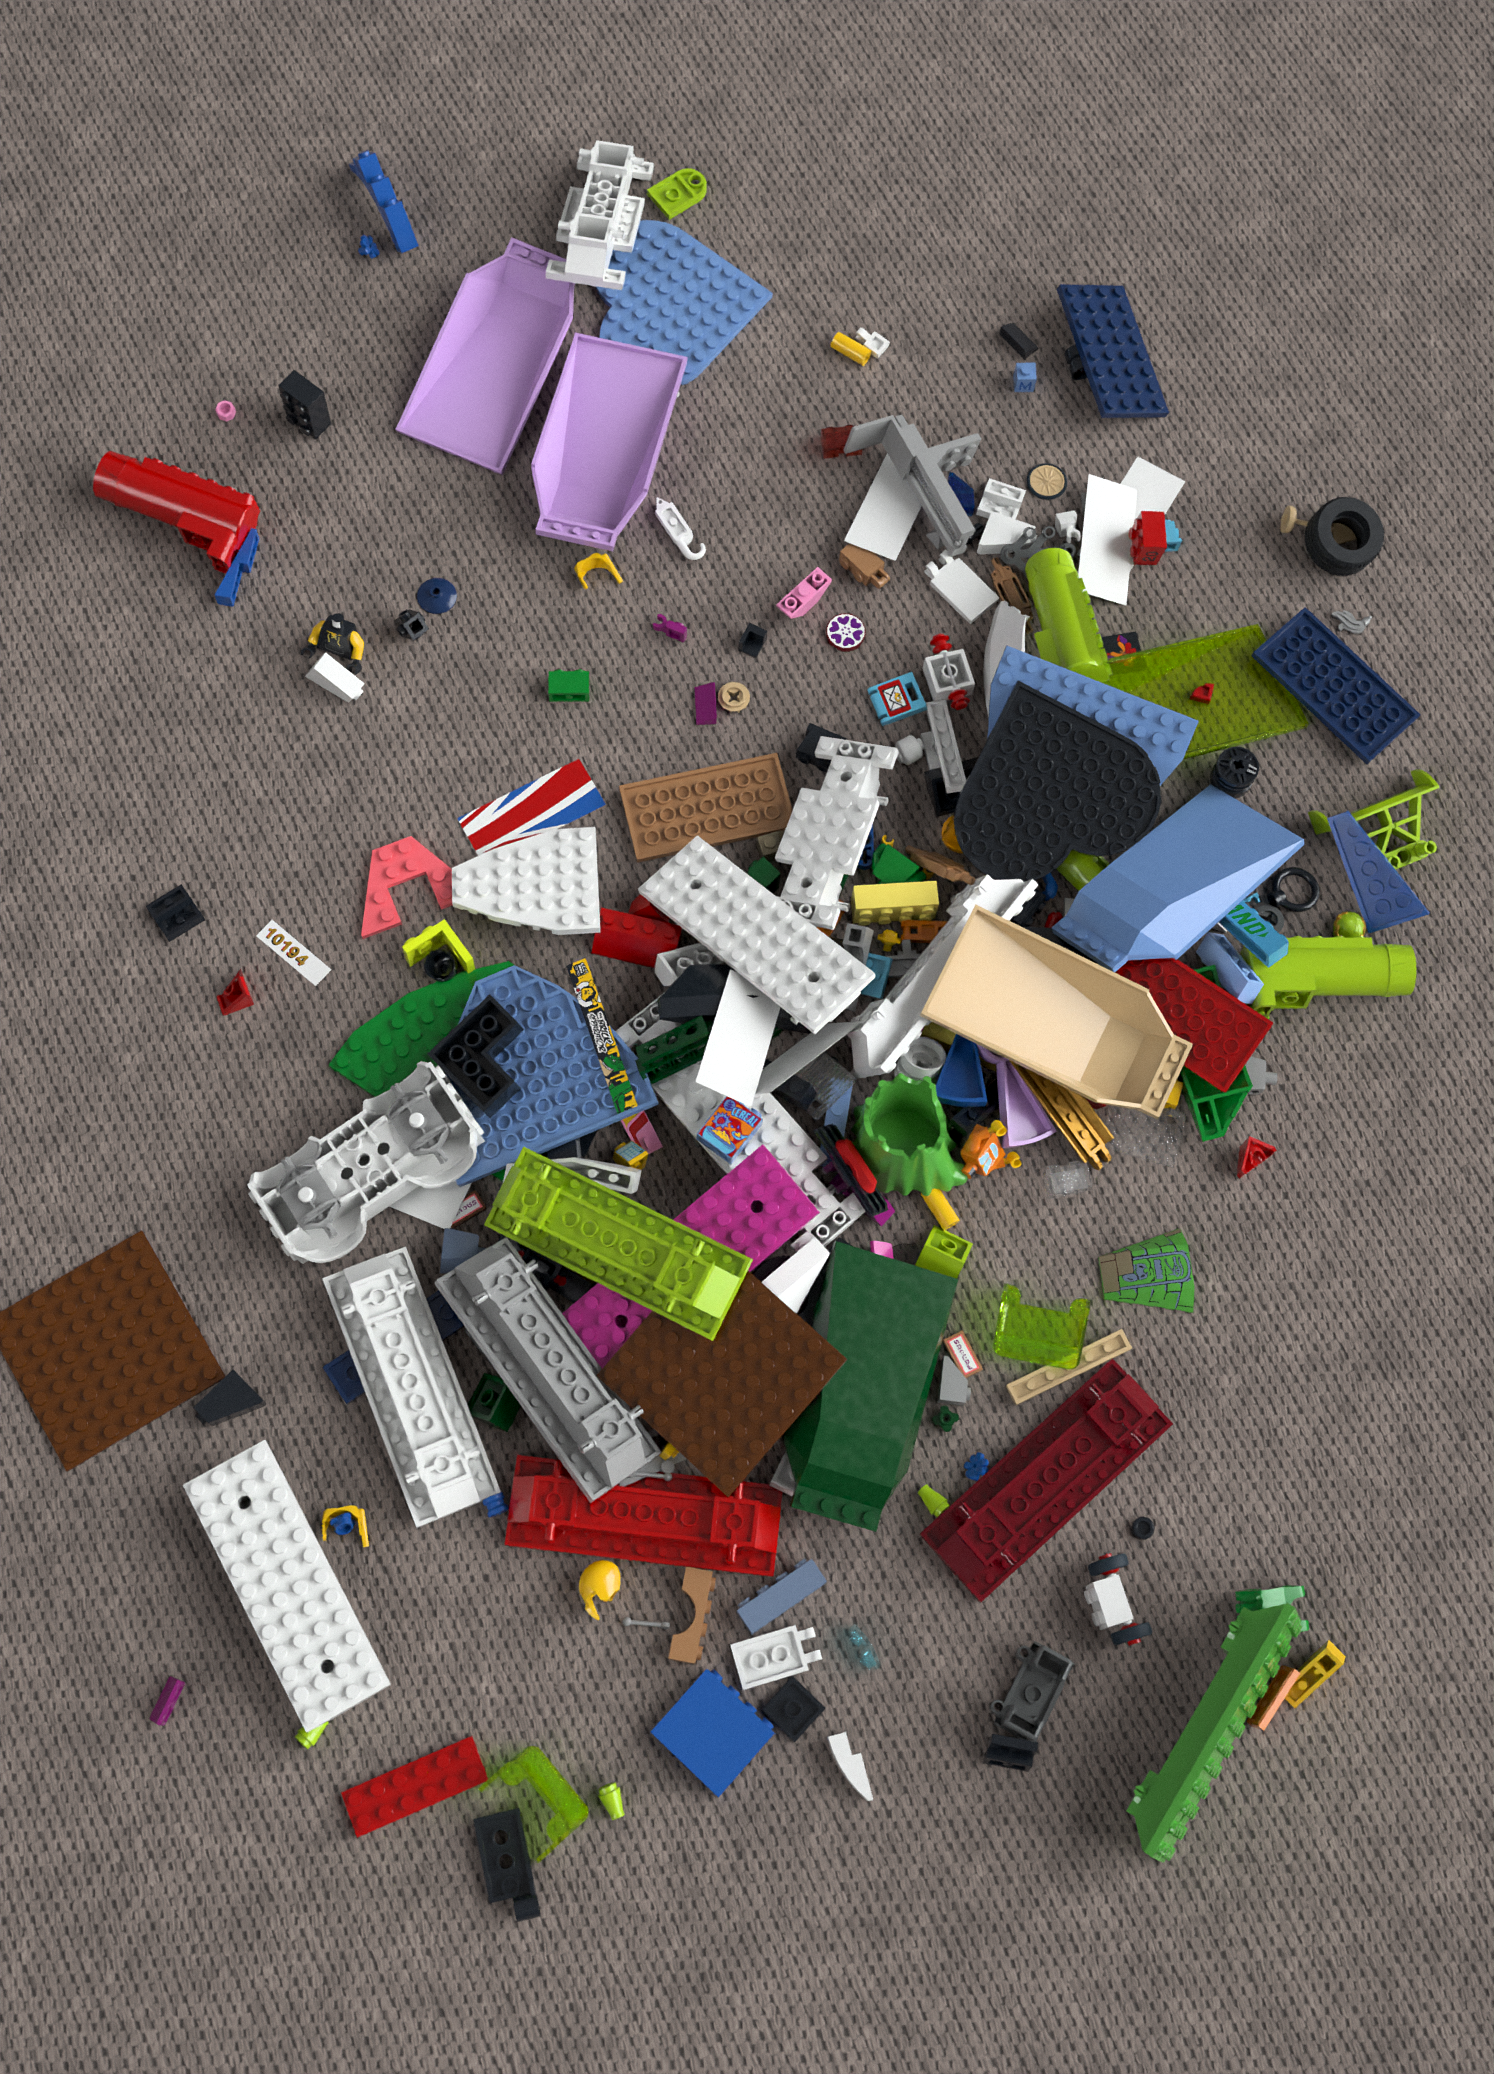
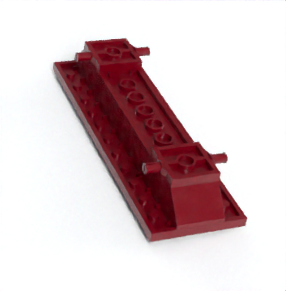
M1112 1358L919 1535L978 1602L981 1603L1166 1432L1173 1423L1138 1383Z

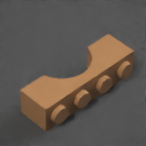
M686 1566L682 1592L692 1600L695 1607V1618L686 1631L673 1635L668 1660L695 1665L696 1660L701 1661L703 1647L699 1646L700 1637H705L707 1623H703L705 1614H710L712 1601L708 1600L709 1591L714 1592L716 1578L712 1577V1571Z

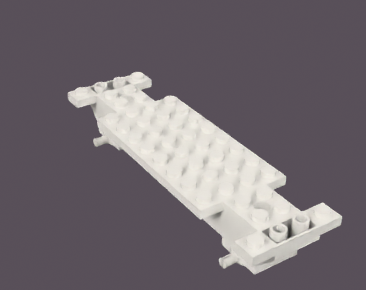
M657 998L615 1032L629 1048H632L635 1044L639 1046L682 1024L659 1019ZM675 1036L670 1037L669 1041L674 1039ZM702 1061L652 1084L654 1092L695 1139L697 1132L726 1097L717 1091L696 1083ZM771 1093L755 1094L752 1107L744 1105L749 1109L754 1108L762 1115V1126L731 1165L705 1145L700 1144L726 1174L764 1144L806 1196L813 1200L814 1206L820 1212L797 1232L801 1237L793 1242L790 1247L796 1253L814 1237L825 1247L866 1211L854 1193L841 1203L833 1196L836 1192L833 1189L834 1185L831 1184L826 1188L813 1174V1171L822 1165L828 1157Z

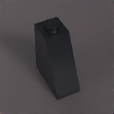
M232 1370L193 1408L198 1412L195 1416L203 1425L208 1422L211 1426L262 1408L267 1403Z

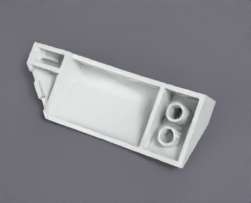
M1001 601L995 610L985 647L983 669L988 716L991 682L1006 645L1025 652V624L1029 616L1022 615L1021 611L1014 606L1009 607L1006 601Z

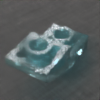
M854 1624L847 1632L850 1634L848 1639L857 1647L860 1645L864 1647L858 1654L861 1657L860 1662L869 1670L871 1668L877 1670L880 1666L877 1654L865 1634Z

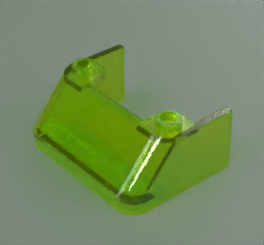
M536 1746L526 1747L478 1788L481 1793H484L499 1778L510 1786L518 1785L526 1778L556 1815L548 1822L546 1831L554 1843L536 1858L538 1863L545 1859L581 1826L589 1815L586 1803L542 1750Z

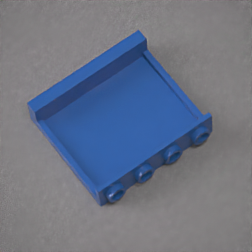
M706 1669L650 1733L719 1797L774 1735L772 1731L774 1726L765 1717L761 1720L754 1713L757 1710L748 1701L744 1704L738 1698L740 1693L731 1685L727 1688L721 1682L723 1677L713 1669L710 1672Z

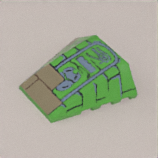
M1180 1228L1098 1257L1104 1300L1130 1304L1136 1303L1144 1306H1155L1193 1313L1194 1280L1188 1244Z

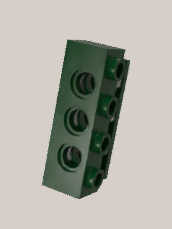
M701 1015L635 1047L638 1053L636 1055L638 1059L635 1060L642 1079L647 1078L645 1074L647 1073L651 1084H654L702 1061L713 1027L712 1020L709 1019L704 1022ZM675 1036L674 1039L669 1041L670 1037Z

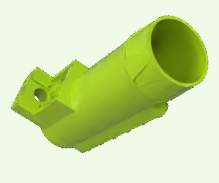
M1048 548L1037 552L1028 560L1025 566V573L1042 631L1034 633L1041 659L1101 683L1110 680L1109 676L1113 674L1109 663L1105 664L1108 662V657L1105 649H1101L1104 645L1100 633L1096 634L1099 632V627L1096 619L1092 620L1095 614L1092 605H1088L1091 602L1087 590L1083 591L1086 587L1083 578H1079L1072 556L1061 548Z
M1301 936L1287 938L1289 942L1288 954L1269 968L1245 946H1243L1240 952L1242 958L1264 983L1253 1003H1246V1005L1267 1019L1270 1018L1269 1014L1274 1009H1306L1313 996H1409L1412 994L1416 982V957L1411 945H1373L1372 938H1364L1363 936H1355L1353 938H1344L1343 936H1335L1333 938H1323L1322 936L1302 938Z

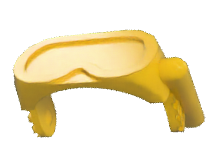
M594 553L586 559L579 561L574 568L585 590L588 589V586L583 578L589 570L594 568H605L613 574L619 584L623 582L607 554Z
M350 1505L341 1508H329L323 1511V1541H326V1531L330 1520L340 1514L350 1513L351 1518L356 1520L359 1525V1534L362 1536L363 1547H369L364 1509H358L357 1506Z

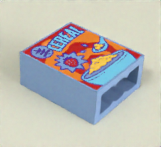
M726 1096L697 1132L696 1140L731 1165L762 1126V1115L754 1108L749 1109L743 1103Z

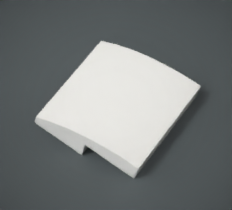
M989 478L976 515L989 519L992 511L1016 520L1026 490Z

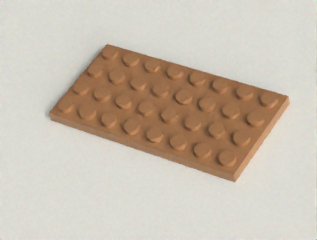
M777 753L619 786L637 863L676 855L697 835L713 847L756 838L776 831H785L793 811Z

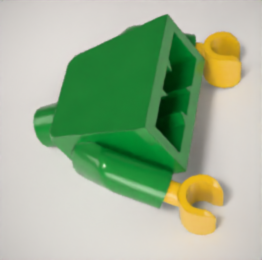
M887 835L882 837V842L873 852V875L880 879L877 884L923 882L926 879H930L934 874L933 872L928 873L925 868H920L893 848L894 839L891 842H886Z

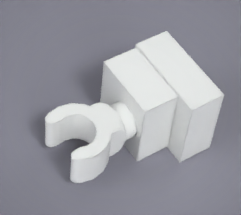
M1075 510L1056 514L1055 529L1060 537L1067 536L1066 541L1068 543H1071V537H1075L1077 541H1080L1081 534L1076 530L1077 514Z

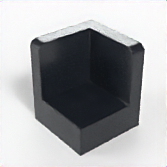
M749 623L739 640L738 650L753 658H757L767 640V630Z

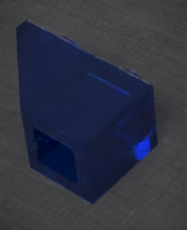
M949 472L947 482L967 516H973L975 508L974 489L955 473Z

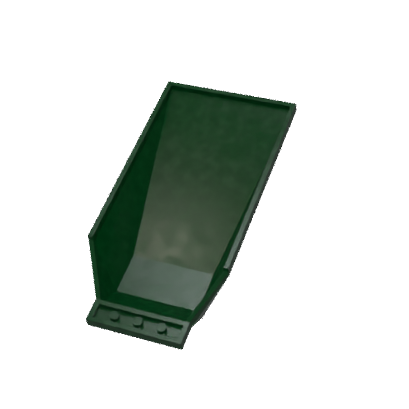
M834 1241L811 1327L848 1360L782 1435L796 1484L790 1507L877 1532L884 1506L908 1472L958 1279Z

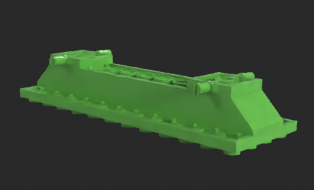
M1288 1603L1257 1611H1250L1243 1607L1236 1621L1230 1622V1631L1221 1645L1222 1650L1227 1656L1159 1774L1150 1770L1141 1786L1135 1787V1796L1127 1812L1135 1817L1142 1849L1152 1858L1162 1863L1165 1860H1171L1176 1851V1848L1173 1847L1177 1839H1183L1188 1829L1185 1827L1189 1818L1193 1820L1198 1813V1802L1201 1798L1205 1799L1211 1789L1209 1783L1212 1778L1216 1779L1222 1770L1220 1764L1223 1758L1228 1759L1234 1749L1232 1743L1235 1737L1240 1738L1246 1727L1243 1723L1247 1717L1251 1718L1256 1711L1257 1706L1255 1702L1258 1697L1263 1698L1268 1689L1266 1685L1268 1679L1275 1677L1280 1668L1278 1665L1280 1658H1285L1291 1649L1289 1644L1292 1637L1297 1638L1303 1627L1301 1626V1619L1296 1608Z

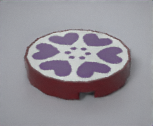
M842 613L834 616L829 621L826 627V638L829 644L837 648V650L850 652L858 649L865 639V626L857 616Z

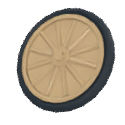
M1043 463L1034 466L1027 475V486L1034 496L1044 500H1051L1060 497L1067 487V478L1063 470L1058 466Z

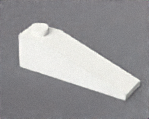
M697 943L657 954L654 973L663 986H670L689 965L720 964L724 961L702 943Z

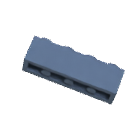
M806 1559L801 1560L794 1566L795 1571L789 1575L787 1572H784L775 1579L777 1581L776 1584L771 1587L767 1584L759 1589L756 1598L751 1600L748 1597L738 1604L740 1609L736 1613L751 1635L827 1583L812 1559L808 1562Z

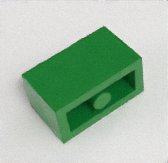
M561 669L549 671V702H590L589 671L581 669L574 671H564Z

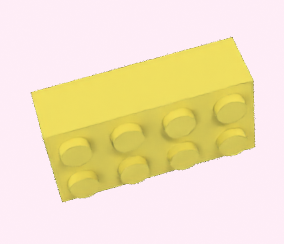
M937 881L858 885L853 887L851 896L853 924L858 923L860 926L869 925L871 922L889 924L891 921H899L900 923L905 920L919 919L931 921L935 919L939 906Z

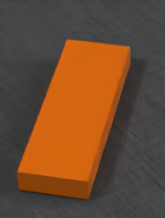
M1285 1665L1280 1667L1268 1686L1265 1695L1256 1705L1257 1708L1253 1716L1247 1719V1723L1263 1731L1266 1729L1300 1675L1296 1669Z

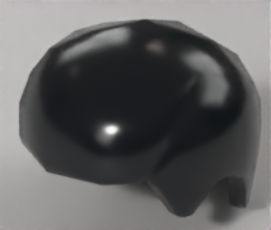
M444 949L432 950L425 957L423 963L425 973L438 982L450 981L456 975L458 968L454 955Z

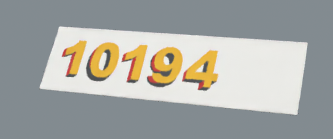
M273 920L256 935L315 986L331 971L327 965Z

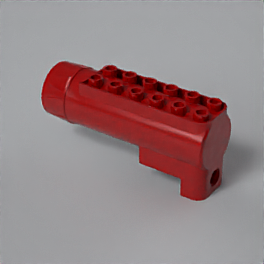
M108 451L101 458L94 475L93 492L96 497L109 501L118 507L130 509L177 527L185 543L206 550L208 558L213 563L214 570L225 574L228 572L251 528L256 529L260 510L254 500V496L247 492L243 494L237 492L228 485L225 487L221 486L209 478L205 480L196 473L184 472L175 465H165L156 458L149 459L145 457L143 462L136 458Z

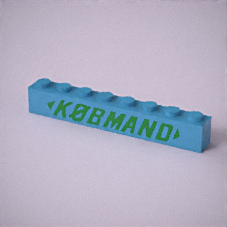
M1244 900L1219 921L1227 931L1268 968L1288 954L1289 942L1283 934H1279L1270 922L1262 919L1254 908H1250Z

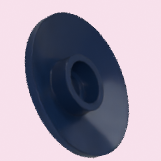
M432 578L425 581L419 587L417 600L420 607L426 612L442 614L454 606L457 600V592L453 584L448 580ZM435 591H439V592H440V593L437 594V595L433 594V592H435Z

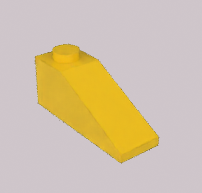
M1328 1640L1297 1670L1300 1675L1285 1699L1296 1708L1344 1664L1346 1656Z

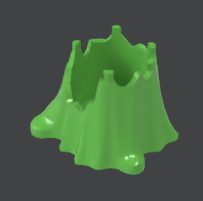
M899 1073L891 1081L881 1080L872 1095L866 1098L865 1103L854 1107L853 1113L856 1120L851 1131L856 1135V1139L852 1143L876 1178V1188L879 1191L889 1193L895 1190L903 1196H907L912 1190H918L924 1196H929L934 1188L950 1191L953 1186L963 1185L968 1180L967 1176L961 1171L965 1165L954 1161L949 1154L956 1147V1143L948 1134L952 1125L949 1124L950 1120L944 1114L937 1098L936 1085L931 1082L929 1076H925L923 1080H914Z

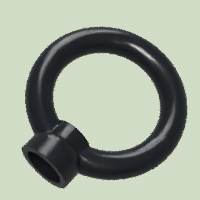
M1289 867L1275 875L1272 882V892L1267 894V899L1271 906H1282L1289 911L1304 912L1316 905L1320 896V888L1315 877L1308 871L1297 867ZM1290 875L1304 878L1311 887L1312 894L1310 899L1302 904L1289 902L1286 900L1284 891L1280 890L1281 881Z

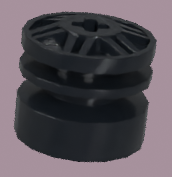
M1243 747L1225 749L1219 755L1212 768L1210 784L1235 799L1244 796L1251 788L1259 772V762L1256 756L1250 750Z

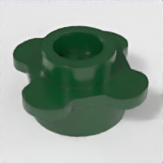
M945 1405L941 1406L938 1415L933 1417V1423L938 1424L945 1432H950L954 1422L959 1420V1415L951 1412L949 1407Z

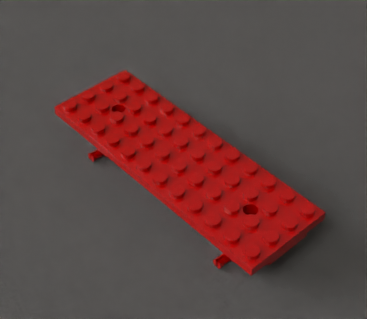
M517 1455L504 1545L774 1577L783 1492L770 1486V1484L742 1481L734 1492L727 1497L707 1477L671 1473L672 1479L670 1481H665L662 1478L645 1477L625 1487L617 1484L590 1503L560 1460Z

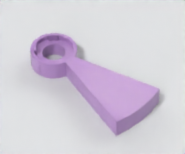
M977 1044L980 1057L989 1063L996 1064L1000 1121L1007 1129V1133L1001 1136L1002 1148H1014L1034 1143L1057 1132L1041 1104L1010 1061Z

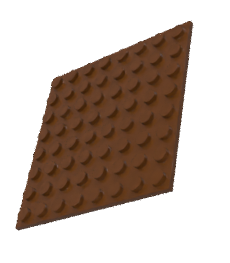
M142 1230L0 1312V1350L67 1472L226 1377Z
M747 1271L713 1341L652 1311L596 1376L632 1409L639 1405L641 1407L639 1410L643 1409V1414L640 1416L729 1497L848 1359L752 1273Z

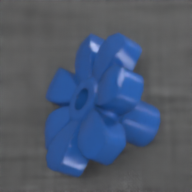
M370 235L361 236L360 245L362 247L358 249L361 256L369 254L370 258L374 259L379 255V250L376 249L377 245L373 242V238Z
M980 1452L970 1456V1462H965L964 1468L967 1470L965 1472L966 1477L974 1481L979 1480L980 1475L984 1476L989 1471L986 1467L989 1461Z

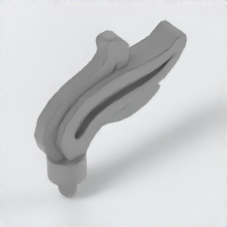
M1343 610V612L1335 611L1331 615V617L1340 621L1338 631L1347 630L1353 634L1362 633L1372 619V616L1364 617L1361 621L1356 620L1346 610Z

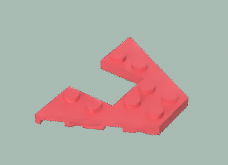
M412 836L372 850L361 932L362 939L402 925L388 888L414 878L427 875L441 910L453 905L452 869Z

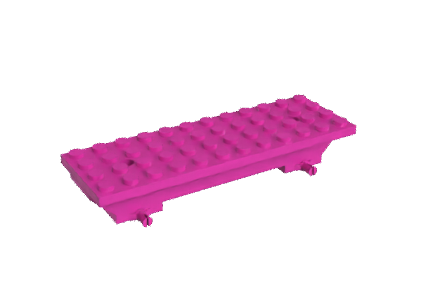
M762 1144L673 1220L753 1259L748 1269L751 1272L820 1212L766 1146ZM598 1283L564 1311L562 1315L593 1358L603 1368L652 1310Z

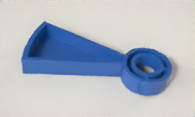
M958 1034L954 1037L936 1084L937 1098L940 1103L961 1107L986 1106L987 1103L977 1044Z

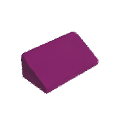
M715 682L695 687L696 725H710L717 722Z
M172 1676L168 1678L149 1719L152 1722L161 1726L166 1725L184 1688V1681Z

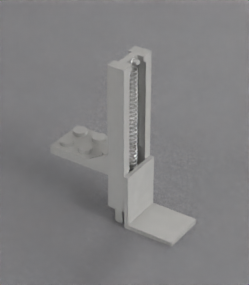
M891 415L852 427L844 448L845 454L882 443L902 479H907L950 556L965 552L968 538L973 536L975 528L942 471H950L955 467L970 464L981 441L979 434L976 433L928 448L914 423L908 425L903 415L895 416V418Z

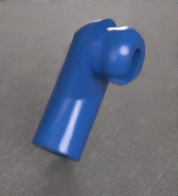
M1051 873L1041 877L1046 884L1045 890L1042 891L1046 895L1045 901L1053 899L1058 890V884Z

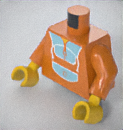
M993 1121L990 1128L976 1124L961 1150V1156L965 1162V1166L961 1171L968 1179H971L975 1173L987 1176L991 1171L1003 1168L1009 1163L1013 1168H1018L1022 1165L1019 1160L1020 1156L1014 1151L1008 1153L1006 1158H1003L1006 1154L997 1136L1005 1135L1007 1129L1001 1121Z

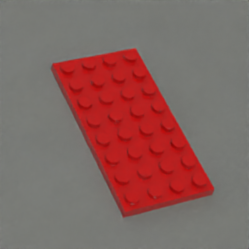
M1178 959L1128 960L1115 972L1149 989V993L1173 1034L1193 1044L1183 1066L1224 1093L1229 1089L1274 1024Z

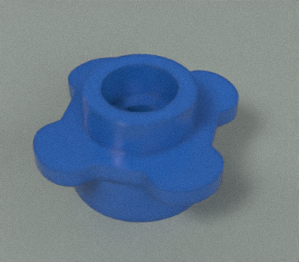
M344 1513L331 1519L330 1525L334 1526V1532L338 1535H346L352 1531L355 1521L351 1520L350 1513Z

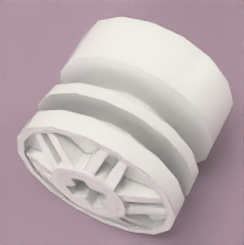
M919 1037L916 1041H912L909 1044V1051L899 1058L894 1071L895 1077L899 1073L914 1080H923L925 1076H929L931 1082L936 1085L946 1061L945 1050L935 1040L928 1037Z

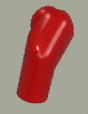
M1060 912L1050 913L1044 928H1052L1063 918Z

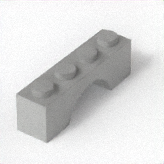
M847 923L843 940L844 949L866 966L874 930L865 926ZM859 996L844 1010L855 1012Z

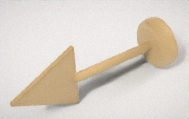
M1287 506L1281 519V532L1290 533L1295 524L1307 526L1309 521L1296 519V508ZM1339 523L1332 524V536L1337 544L1356 540V536L1350 528Z

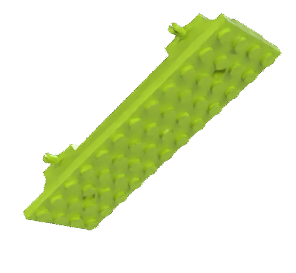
M524 1146L514 1166L512 1165L492 1204L494 1206L484 1223L485 1226L712 1341L753 1259Z

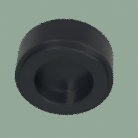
M1139 1517L1131 1525L1132 1534L1139 1540L1150 1538L1155 1530L1153 1522L1147 1517Z

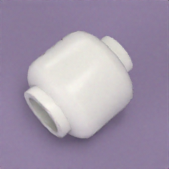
M908 735L895 744V748L899 752L897 755L899 763L910 765L923 757L922 750L925 747L920 738L916 739L914 736Z

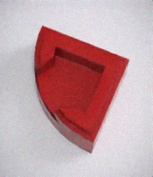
M1206 683L1199 686L1192 692L1190 699L1209 704L1214 684Z

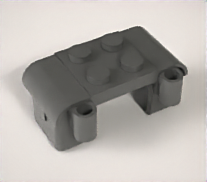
M1034 1641L1030 1648L1028 1646H1021L1016 1649L1015 1656L1022 1662L1020 1669L1004 1701H992L989 1704V1711L996 1716L994 1725L1019 1739L1036 1742L1075 1663L1047 1646ZM1021 1649L1026 1651V1657L1021 1656ZM995 1703L1000 1705L998 1712L994 1710Z

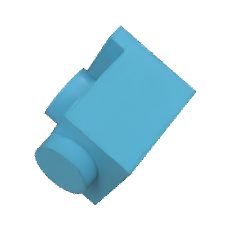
M1165 520L1167 540L1165 552L1178 551L1182 542L1181 538H1179V530L1175 528L1174 521Z

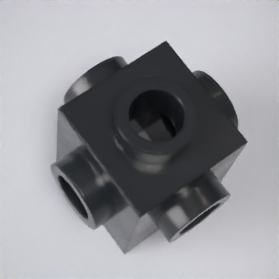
M404 610L394 620L398 626L396 630L400 636L413 641L421 637L429 629L425 623V618L419 611Z

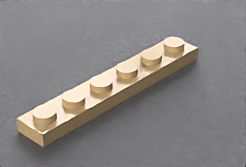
M1120 1329L1007 1384L1006 1388L1016 1406L1131 1350L1132 1347L1125 1333Z

